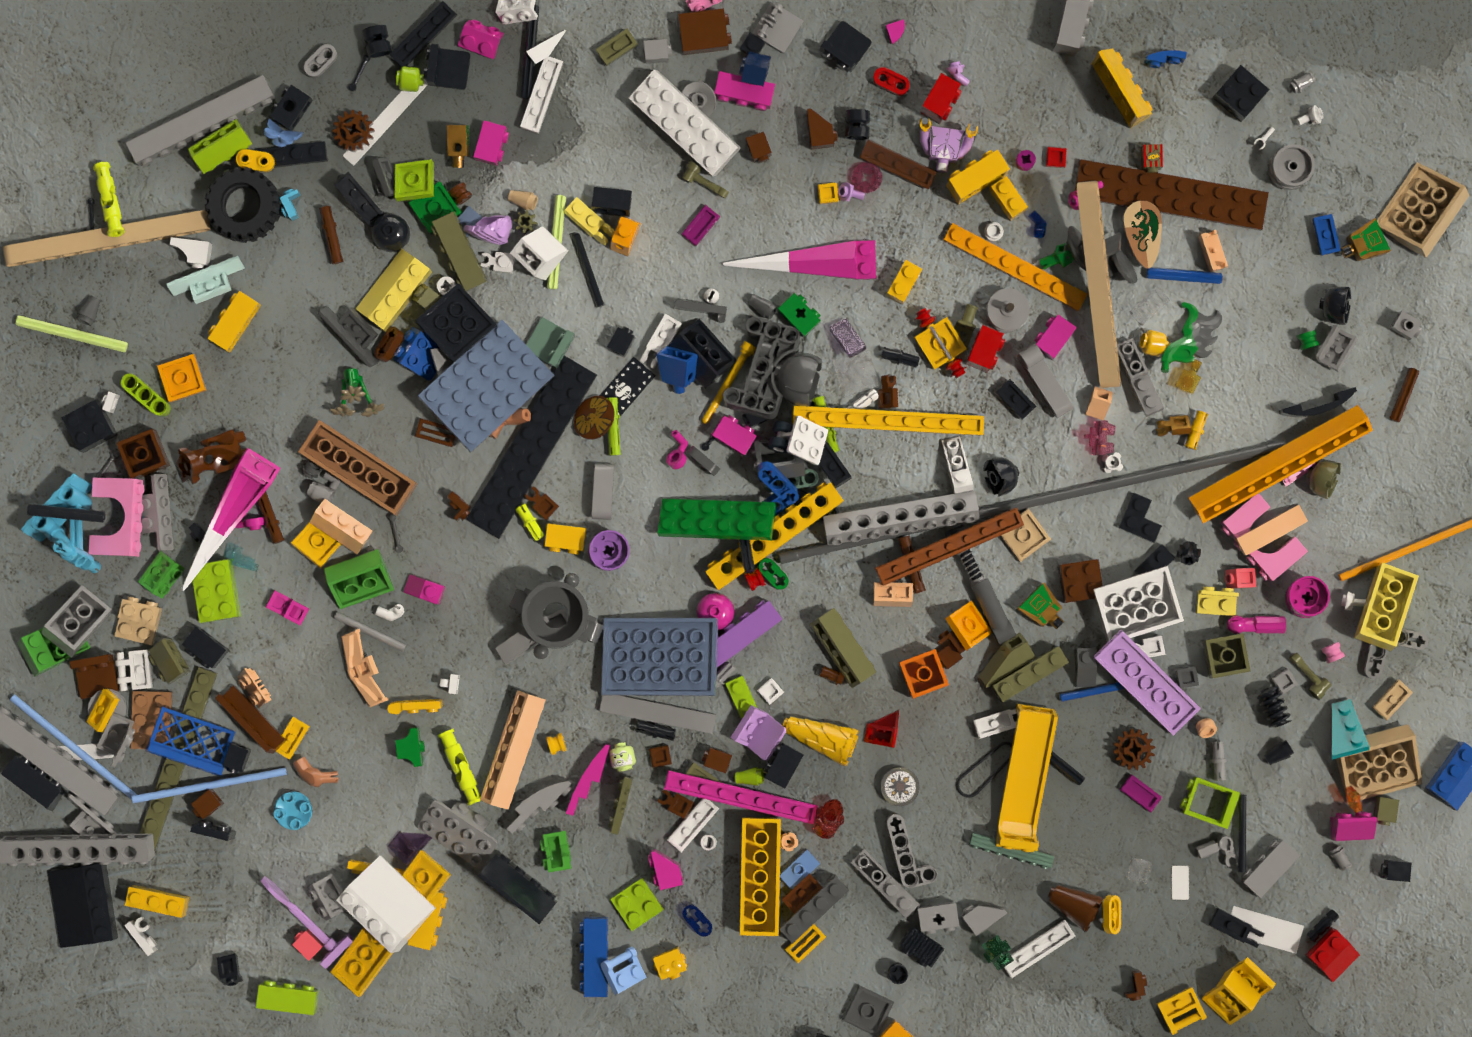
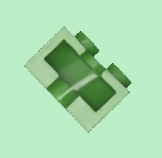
M566 831L543 834V840H540L542 852L546 851V859H543L544 870H548L549 873L571 869V855Z

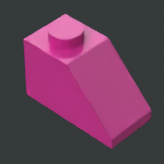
M409 574L403 592L440 605L446 587Z

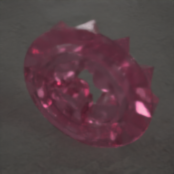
M873 163L859 164L852 173L853 185L860 192L870 193L876 191L881 185L882 173ZM863 172L866 173V175H872V177L870 178L872 185H870V183H868L867 181L861 182L864 178Z

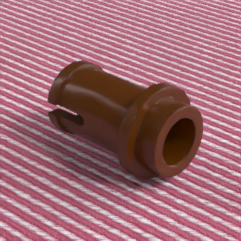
M826 666L823 667L820 677L834 682L835 685H841L844 679L841 671L838 672Z

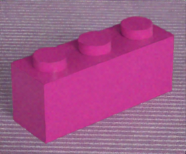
M719 71L714 92L718 101L728 103L730 100L735 101L736 105L747 107L748 104L755 106L754 108L760 111L770 110L775 90L774 83L765 82L763 87L741 82L742 76Z

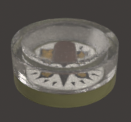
M895 767L888 770L883 775L880 783L883 797L895 806H906L912 803L918 796L920 788L916 775L904 767Z

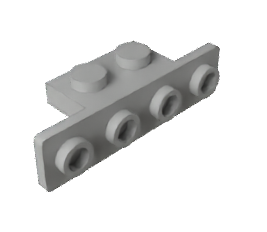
M152 474L153 494L142 495V534L156 532L158 551H170L174 547L167 475Z
M71 794L68 796V800L82 811L69 825L78 835L117 834L112 830L114 826L107 820L103 822L99 819V813L91 807L89 809L83 805L85 802L81 798Z

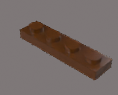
M869 139L860 158L928 190L937 173L936 170Z

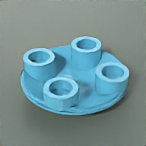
M291 791L281 795L276 801L274 818L282 827L289 830H298L306 826L310 821L312 805L304 794Z

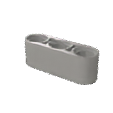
M595 463L592 519L611 520L614 485L613 464Z

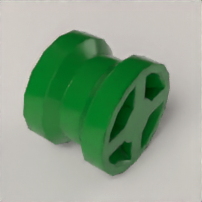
M1315 330L1297 335V339L1301 343L1300 350L1319 345V342L1315 339Z

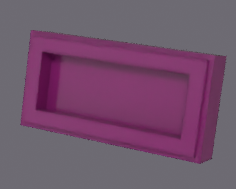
M705 204L681 235L697 246L719 220L720 216Z
M1130 774L1120 788L1122 792L1150 813L1163 798L1132 774Z

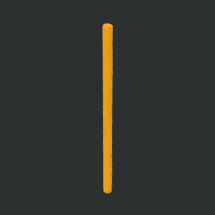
M1472 519L1338 575L1339 579L1342 582L1376 568L1381 563H1388L1472 528Z

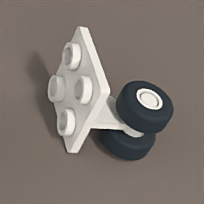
M796 416L794 425L785 421H776L774 423L773 432L777 436L771 437L768 447L778 453H791L814 465H819L828 429L801 416Z

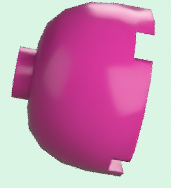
M711 593L704 596L698 603L696 610L697 618H717L718 630L728 627L735 613L731 600L720 593Z

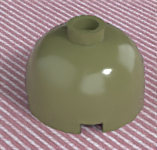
M1322 460L1314 468H1309L1307 478H1309V486L1314 494L1325 499L1331 497L1338 482L1336 480L1337 474L1340 475L1341 463Z

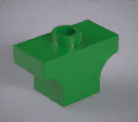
M419 727L410 728L406 738L395 740L397 759H408L413 763L414 767L423 766L422 752H425L424 740L421 741Z

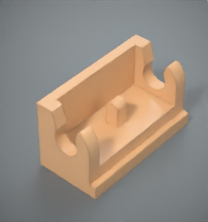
M1213 230L1212 232L1199 235L1198 239L1209 272L1227 268L1228 264L1217 231Z
M874 582L873 606L912 607L913 583H889L882 586L881 582Z

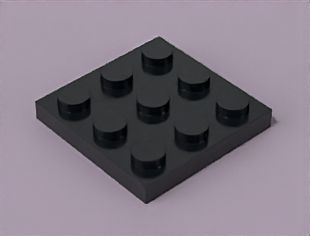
M459 283L415 320L420 328L453 363L497 327V324Z

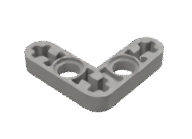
M1402 629L1401 632L1404 634L1405 639L1401 643L1398 642L1397 646L1422 650L1427 646L1428 639L1423 633ZM1409 633L1411 634L1410 638L1417 639L1420 636L1423 644H1419L1417 647L1416 642L1409 641ZM1368 644L1363 673L1367 678L1376 679L1382 674L1387 650L1381 648V655L1375 657L1372 654V648L1375 645ZM1370 658L1380 660V663H1375L1374 668L1377 669V673H1373V675L1368 671V668L1373 666V662H1369Z

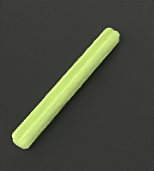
M556 195L552 235L562 244L566 197ZM560 263L547 279L548 289H557Z

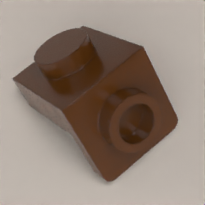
M946 630L938 636L940 640L937 643L939 645L949 639L960 654L965 651V648L953 631L948 632Z
M1137 970L1132 971L1135 991L1124 992V997L1129 998L1130 1001L1140 1000L1141 996L1146 995L1144 986H1147L1146 976Z

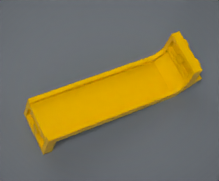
M1017 703L1016 713L1018 718L998 817L996 847L1034 852L1038 851L1039 847L1036 836L1037 824L1058 715L1055 709Z

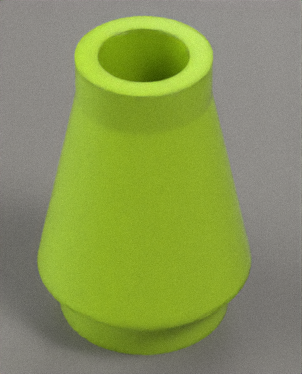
M754 767L736 772V784L755 786L764 784L763 769Z

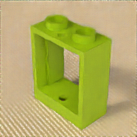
M1193 777V780L1190 779L1186 788L1188 790L1187 797H1183L1180 804L1181 813L1228 829L1240 792L1198 777ZM1198 783L1228 794L1219 821L1189 811Z

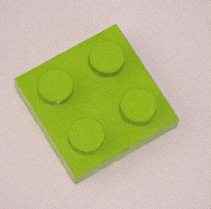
M432 159L395 164L396 201L434 197V162Z
M643 877L610 899L631 931L664 910Z

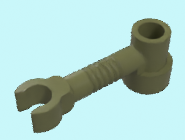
M689 160L682 178L690 183L694 180L726 199L729 191L699 175L702 167Z
M1294 653L1289 658L1290 661L1300 668L1314 683L1308 690L1314 698L1320 700L1332 686L1326 678L1320 679L1315 675L1298 653Z

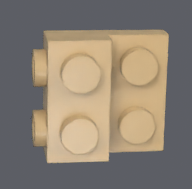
M130 596L127 599H122L115 637L153 645L162 608L157 607L158 603L146 601V604L139 603L138 598Z

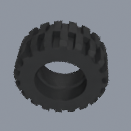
M234 167L232 171L229 169L223 171L224 175H218L214 178L216 180L215 183H210L208 187L210 189L209 194L206 193L205 195L207 200L205 210L208 213V220L219 233L232 241L247 243V241H258L257 238L259 237L264 238L269 230L272 231L275 228L274 223L275 221L278 222L280 218L278 215L279 211H281L280 195L277 193L276 187L261 172L254 171L248 167H245V169ZM240 188H250L260 198L258 213L254 218L246 222H236L226 212V203L229 196Z

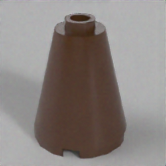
M1057 885L1056 888L1052 887L1048 894L1049 902L1084 932L1089 930V924L1094 921L1104 900L1101 896Z

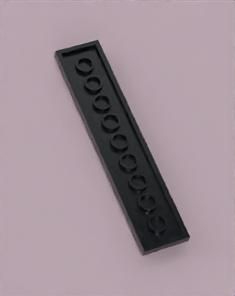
M565 355L553 373L555 376L547 383L532 408L530 421L523 423L466 518L469 522L498 539L502 536L516 509L520 506L598 376Z

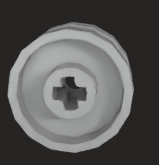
M1292 144L1284 146L1269 162L1268 172L1270 179L1281 189H1298L1312 177L1315 161L1310 151L1301 145Z

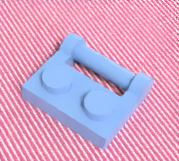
M632 946L617 957L601 963L603 973L614 995L647 978L637 958V952ZM628 959L629 965L615 973L613 972V967Z

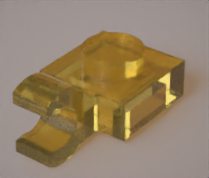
M1195 359L1189 371L1183 369L1175 387L1193 394L1201 379L1196 374L1202 362Z

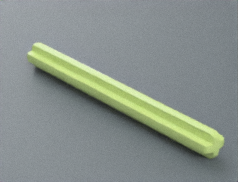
M17 316L16 325L121 352H126L128 343L23 316Z

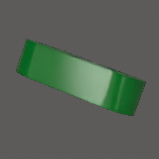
M765 558L759 563L761 574L774 588L778 590L786 588L789 580L780 567L772 559ZM764 562L767 564L769 562L772 563L771 569L774 571L773 574L768 570L765 572L762 570ZM775 574L779 578H781L782 576L785 578V580L783 581L785 583L784 586H777L775 584L777 581L773 577Z

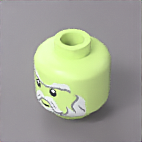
M625 742L615 744V748L609 751L612 768L617 769V772L633 769L632 766L636 763L633 747L626 746Z

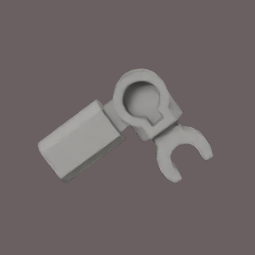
M1221 835L1217 838V841L1213 840L1195 847L1200 859L1216 854L1221 850L1222 854L1225 855L1224 863L1226 866H1230L1229 859L1231 857H1234L1235 862L1238 863V856L1233 852V840L1227 835Z

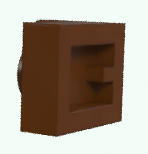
M452 491L447 496L450 499L448 503L456 510L458 508L461 509L454 519L456 521L460 519L463 521L470 514L468 510L471 507Z

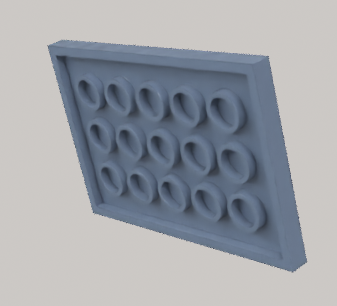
M501 320L497 323L495 329L445 370L418 395V398L471 453L555 375L515 332Z
M604 618L601 695L716 696L718 619Z

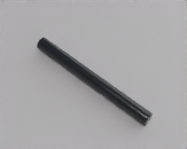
M580 233L574 234L573 239L597 308L602 307L604 302Z
M1247 795L1239 796L1238 872H1246Z

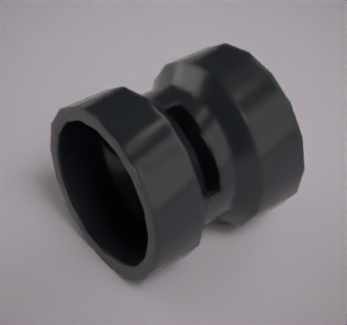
M894 963L888 969V976L894 984H902L908 978V971L904 965Z

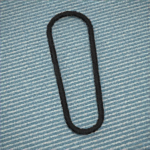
M1010 742L999 744L959 777L956 785L958 792L962 796L967 798L976 796L1008 764L1010 757L974 794L967 795L960 790L959 784L964 776L1001 746L1009 745L1012 747Z

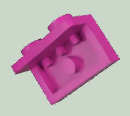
M468 20L463 27L458 46L494 59L504 33L500 32L496 27L484 26L477 20Z

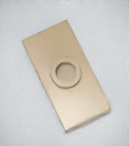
M1397 679L1372 708L1387 721L1413 692Z

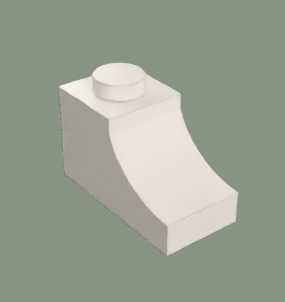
M171 237L170 245L182 250L186 254L187 263L192 265V268L204 269V266H210L212 250L210 242Z

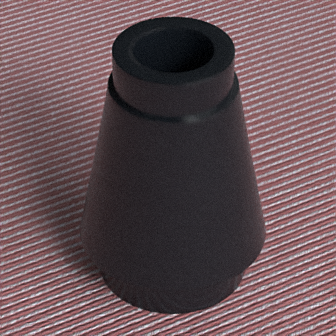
M1287 740L1283 742L1280 741L1264 756L1271 765L1290 758L1294 751Z

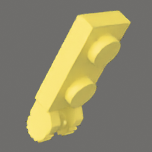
M576 197L564 210V213L601 244L606 245L608 239L601 232H598L600 229L610 237H613L614 229L609 224H606L603 219L579 198Z

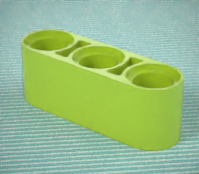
M126 374L122 377V387L153 414L165 417L170 413L171 406L168 401L143 380L133 374ZM134 378L135 385L129 388L127 382L129 379ZM148 390L150 397L147 400H143L142 393ZM159 403H163L165 408L162 412L158 413L156 407Z

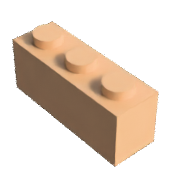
M326 499L322 501L310 520L311 524L357 555L372 533L371 529Z

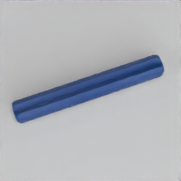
M1149 268L1146 272L1148 279L1220 284L1223 278L1222 273L1160 268Z

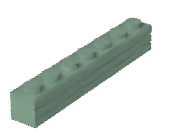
M973 832L969 842L972 848L978 849L980 847L983 848V851L989 853L991 850L996 855L1001 856L1004 854L1010 859L1015 857L1020 862L1025 863V861H1028L1030 865L1034 866L1039 864L1044 869L1052 867L1055 857L1039 851L1024 852L1022 850L996 847V839Z

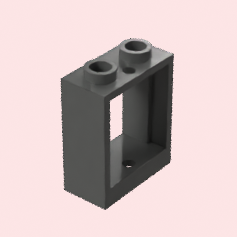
M770 439L754 441L755 449H751L752 460L757 461V463H753L755 475L758 474V465L762 463V455L778 453L768 447ZM795 456L793 461L772 463L786 478L805 476L804 460Z

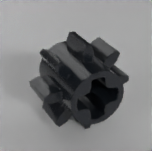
M1191 541L1184 542L1183 545L1179 544L1176 557L1181 558V563L1192 565L1199 561L1201 549H1197V544Z

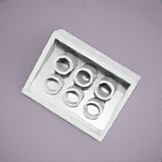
M1168 566L1093 589L1107 642L1120 630L1129 638L1184 621Z
M379 856L348 885L336 900L390 953L399 952L435 910V907L382 856Z

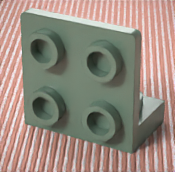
M542 317L526 345L540 360L557 369L575 338V334Z

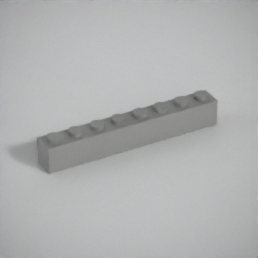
M262 75L126 142V145L138 166H148L153 163V159L157 157L164 158L170 154V151L182 149L187 146L188 142L192 140L198 141L204 138V134L210 131L214 133L226 123L229 124L235 119L239 120L238 118L243 115H251L256 112L255 109L271 105L272 101L276 98L266 78Z
M1 705L0 740L104 816L109 815L122 797L118 793L119 789L111 784L109 786L103 782L104 779L96 773L91 774L87 771L88 767L81 762L76 763L72 760L73 756L64 750L63 752L58 750L56 743L49 739L47 741L41 737L42 734L38 730L25 726L26 722L20 717L14 718L10 715L11 711Z

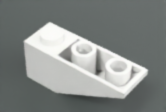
M960 436L941 440L953 494L974 491Z

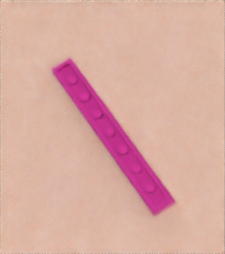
M670 770L667 772L664 790L809 824H814L818 807L814 804Z

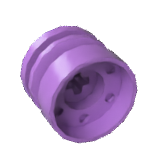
M606 530L593 537L589 544L588 554L590 561L595 567L604 571H612L625 564L629 557L630 548L628 541L622 534L617 531ZM605 546L613 548L612 556L603 553L606 550Z

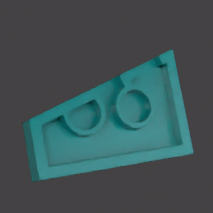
M1351 699L1332 703V760L1368 751L1370 746Z

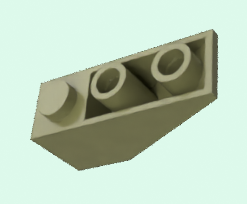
M1021 633L1005 641L980 673L979 678L986 688L1036 658L1027 640Z

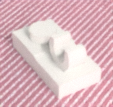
M144 917L128 922L125 925L126 929L147 956L152 955L158 950L155 947L157 945L155 940L143 933L150 928V925L144 928L140 926V922Z

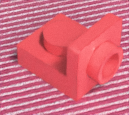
M1255 568L1225 570L1226 588L1256 587Z

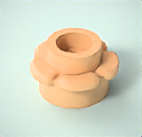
M790 832L789 834L784 833L781 835L780 847L782 849L793 851L798 846V839H796L794 833Z

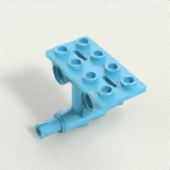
M72 474L51 495L44 505L89 510L92 506V500L87 493L92 489V485L78 475ZM33 516L21 528L25 534L39 542H42L47 537L51 542H54L53 550L59 553L64 560L82 570H89L92 573L98 572L95 568L101 569V564L95 561L92 555L83 551L81 520L70 519V539L65 535L66 530L63 526L67 519Z

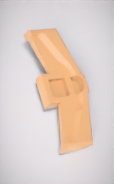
M357 629L342 636L347 672L350 680L353 681L371 708L388 701V698L384 696L372 678L373 675L379 672L372 655L364 658L359 633L360 629Z

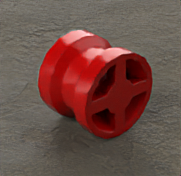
M756 568L752 573L744 574L752 591L756 590L758 586L766 585L759 568Z

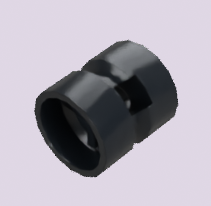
M386 25L370 26L362 30L364 41L368 43L366 50L369 58H378L391 54L390 41L386 40L389 37Z
M863 109L846 110L845 122L848 125L845 127V138L850 140L869 139L870 127L867 124L870 123V111Z

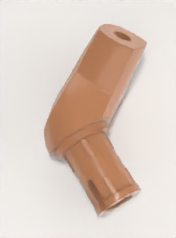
M526 408L518 409L490 437L497 439L504 425H519L529 422L531 419L530 411Z
M305 757L293 763L300 778L310 786L319 787L324 783H338L337 771L321 772L317 768L312 767Z

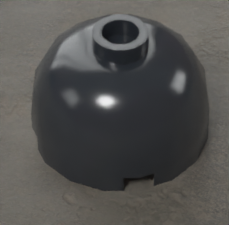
M385 214L379 217L373 224L372 238L381 250L390 253L398 252L409 242L410 227L399 215Z
M1331 288L1326 292L1325 297L1320 299L1319 308L1323 310L1326 320L1339 325H1345L1348 322L1351 307L1349 305L1351 288Z
M997 457L989 459L984 463L983 471H987L988 477H984L985 482L992 494H998L1000 497L1010 493L1017 486L1019 469L1009 459Z

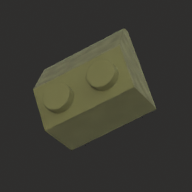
M164 638L148 650L151 654L149 659L154 666H158L160 670L158 674L163 682L173 683L191 672L172 639Z

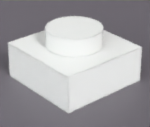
M108 392V395L103 397L102 410L114 413L120 395Z

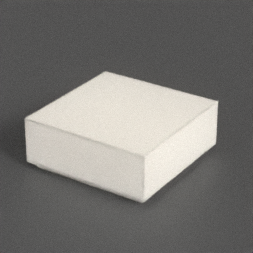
M772 678L757 690L769 705L784 693Z

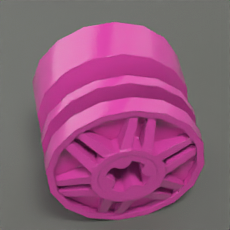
M1304 576L1297 579L1288 587L1285 594V603L1288 610L1300 618H1312L1322 613L1330 601V592L1327 585L1321 579L1314 576ZM1307 593L1311 600L1305 603V599L1302 596Z

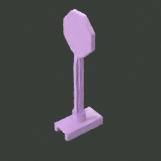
M265 876L261 879L265 888L277 900L287 905L290 912L329 951L320 963L325 969L353 942L354 938L349 933L338 943L333 938H329L305 913L289 901L284 892L274 882Z

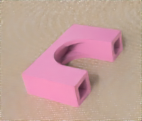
M93 478L92 497L114 498L118 500L124 508L125 520L121 529L113 535H90V555L139 557V552L141 551L140 533L142 531L143 480Z
M1258 493L1220 523L1223 526L1221 529L1228 537L1231 535L1235 540L1249 532L1253 522L1265 513L1270 506ZM1292 537L1273 553L1267 554L1256 550L1248 554L1246 559L1252 566L1256 565L1260 571L1258 573L1265 581L1269 580L1271 582L1308 551L1296 537ZM1235 540L1234 545L1239 551H1241L1239 545Z

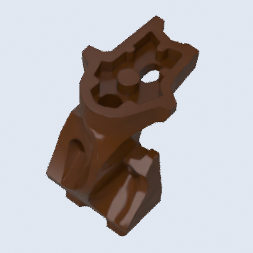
M232 429L200 442L204 448L198 450L180 448L178 450L179 459L176 465L180 471L182 483L190 480L192 485L196 484L200 480L199 474L205 471H214L215 474L234 470L246 450H241L239 446L240 443L246 441L244 432H234ZM214 442H217V443L219 444V445L210 446V444H211V443H214ZM207 455L213 457V461L209 464L205 461ZM226 460L228 465H221V461Z

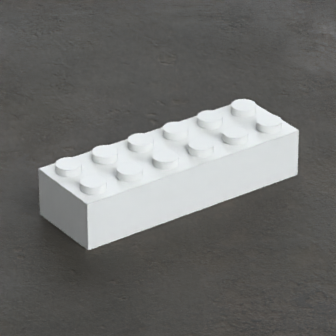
M653 70L629 97L635 105L712 176H716L741 149L738 144L658 70Z

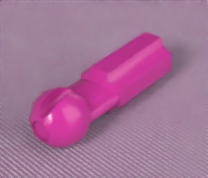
M1235 615L1227 621V628L1234 634L1242 632L1285 633L1286 618L1284 616L1244 618Z

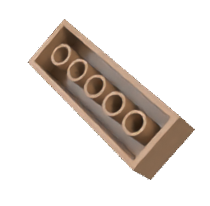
M321 420L317 422L298 451L396 516H398L418 483Z

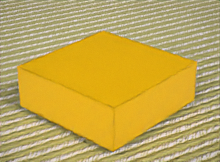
M837 183L818 184L820 204L839 202Z

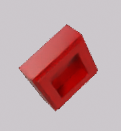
M1047 147L1046 167L1065 168L1067 148Z

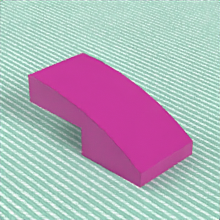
M274 590L265 606L300 626L309 611V608L276 590Z

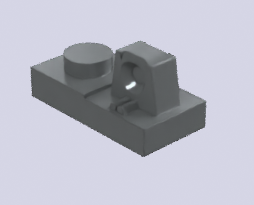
M389 158L373 160L374 172L380 180V183L375 186L378 196H395V175Z

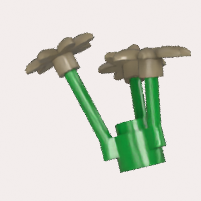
M351 368L343 372L341 404L336 409H330L333 415L352 416L355 410L347 408L346 399H348V403H352L354 399L360 402V397L365 396L368 402V408L361 414L362 416L370 417L372 414L377 415L378 411L384 410V403L378 406L372 403L364 385L363 376H359L357 369Z

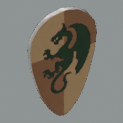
M1137 201L1127 207L1123 217V224L1135 258L1144 268L1149 269L1155 263L1159 253L1162 218L1159 209L1154 204L1148 201Z

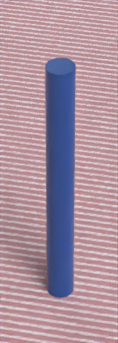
M1118 682L1060 694V699L1062 702L1126 688Z

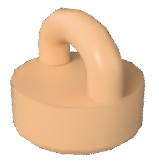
M1210 718L1202 719L1196 724L1197 732L1201 738H1209L1217 731L1214 721Z

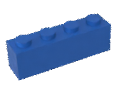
M585 917L584 922H580V934H584V942H580V953H584V961H580V973H584V980H580V992H584V997H607L608 981L601 968V963L608 960V917Z

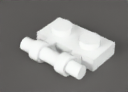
M148 649L129 651V659L127 660L124 659V652L116 653L117 661H115V666L118 667L119 678H117V684H119L120 691H127V683L130 682L132 683V690L153 688ZM130 665L131 677H126L125 666Z

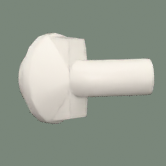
M1314 105L1307 109L1308 114L1296 119L1298 126L1309 121L1313 125L1320 124L1321 119H1323V112L1321 108Z
M1348 591L1347 595L1343 594L1341 606H1345L1344 610H1352L1353 606L1364 607L1366 599H1355V594Z

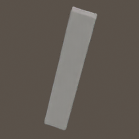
M603 695L600 706L601 712L713 734L716 719L715 714L625 696Z

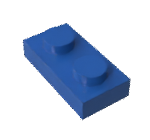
M1329 214L1313 218L1312 221L1320 256L1340 252L1333 215Z

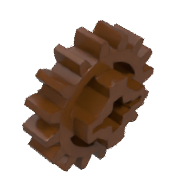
M351 110L349 115L344 111L343 118L338 116L340 121L339 123L334 122L337 129H333L332 132L337 134L334 137L335 141L341 140L338 144L340 147L345 145L346 151L351 147L353 152H356L357 147L364 150V144L370 145L368 139H374L370 133L375 132V130L370 128L373 122L367 121L369 119L367 114L362 117V111L355 114V111ZM361 122H363V123L365 124V126H366V131H364L363 129H361V125H362ZM356 127V129L358 130V132H357V133L354 132V133L352 134L349 130H350V129H353V130H354V128ZM341 131L346 133V141L343 139Z
M1130 729L1129 734L1126 731H1122L1123 737L1117 736L1116 738L1119 742L1113 743L1117 747L1116 750H1113V753L1118 754L1115 760H1121L1120 766L1122 767L1127 764L1128 770L1132 766H1134L1135 770H1138L1139 765L1142 768H1146L1145 762L1151 763L1149 756H1155L1151 752L1152 749H1155V746L1150 745L1153 739H1147L1148 733L1146 732L1141 735L1140 729L1136 733H1134L1133 729ZM1136 737L1141 738L1145 745L1138 743ZM1129 738L1127 745L1122 747L1123 742ZM1133 744L1135 747H1138V751H1135V755L1133 752L1129 751L1130 748H1133ZM1146 752L1144 758L1140 760L1141 754ZM1123 754L1130 756L1131 762L1127 761Z

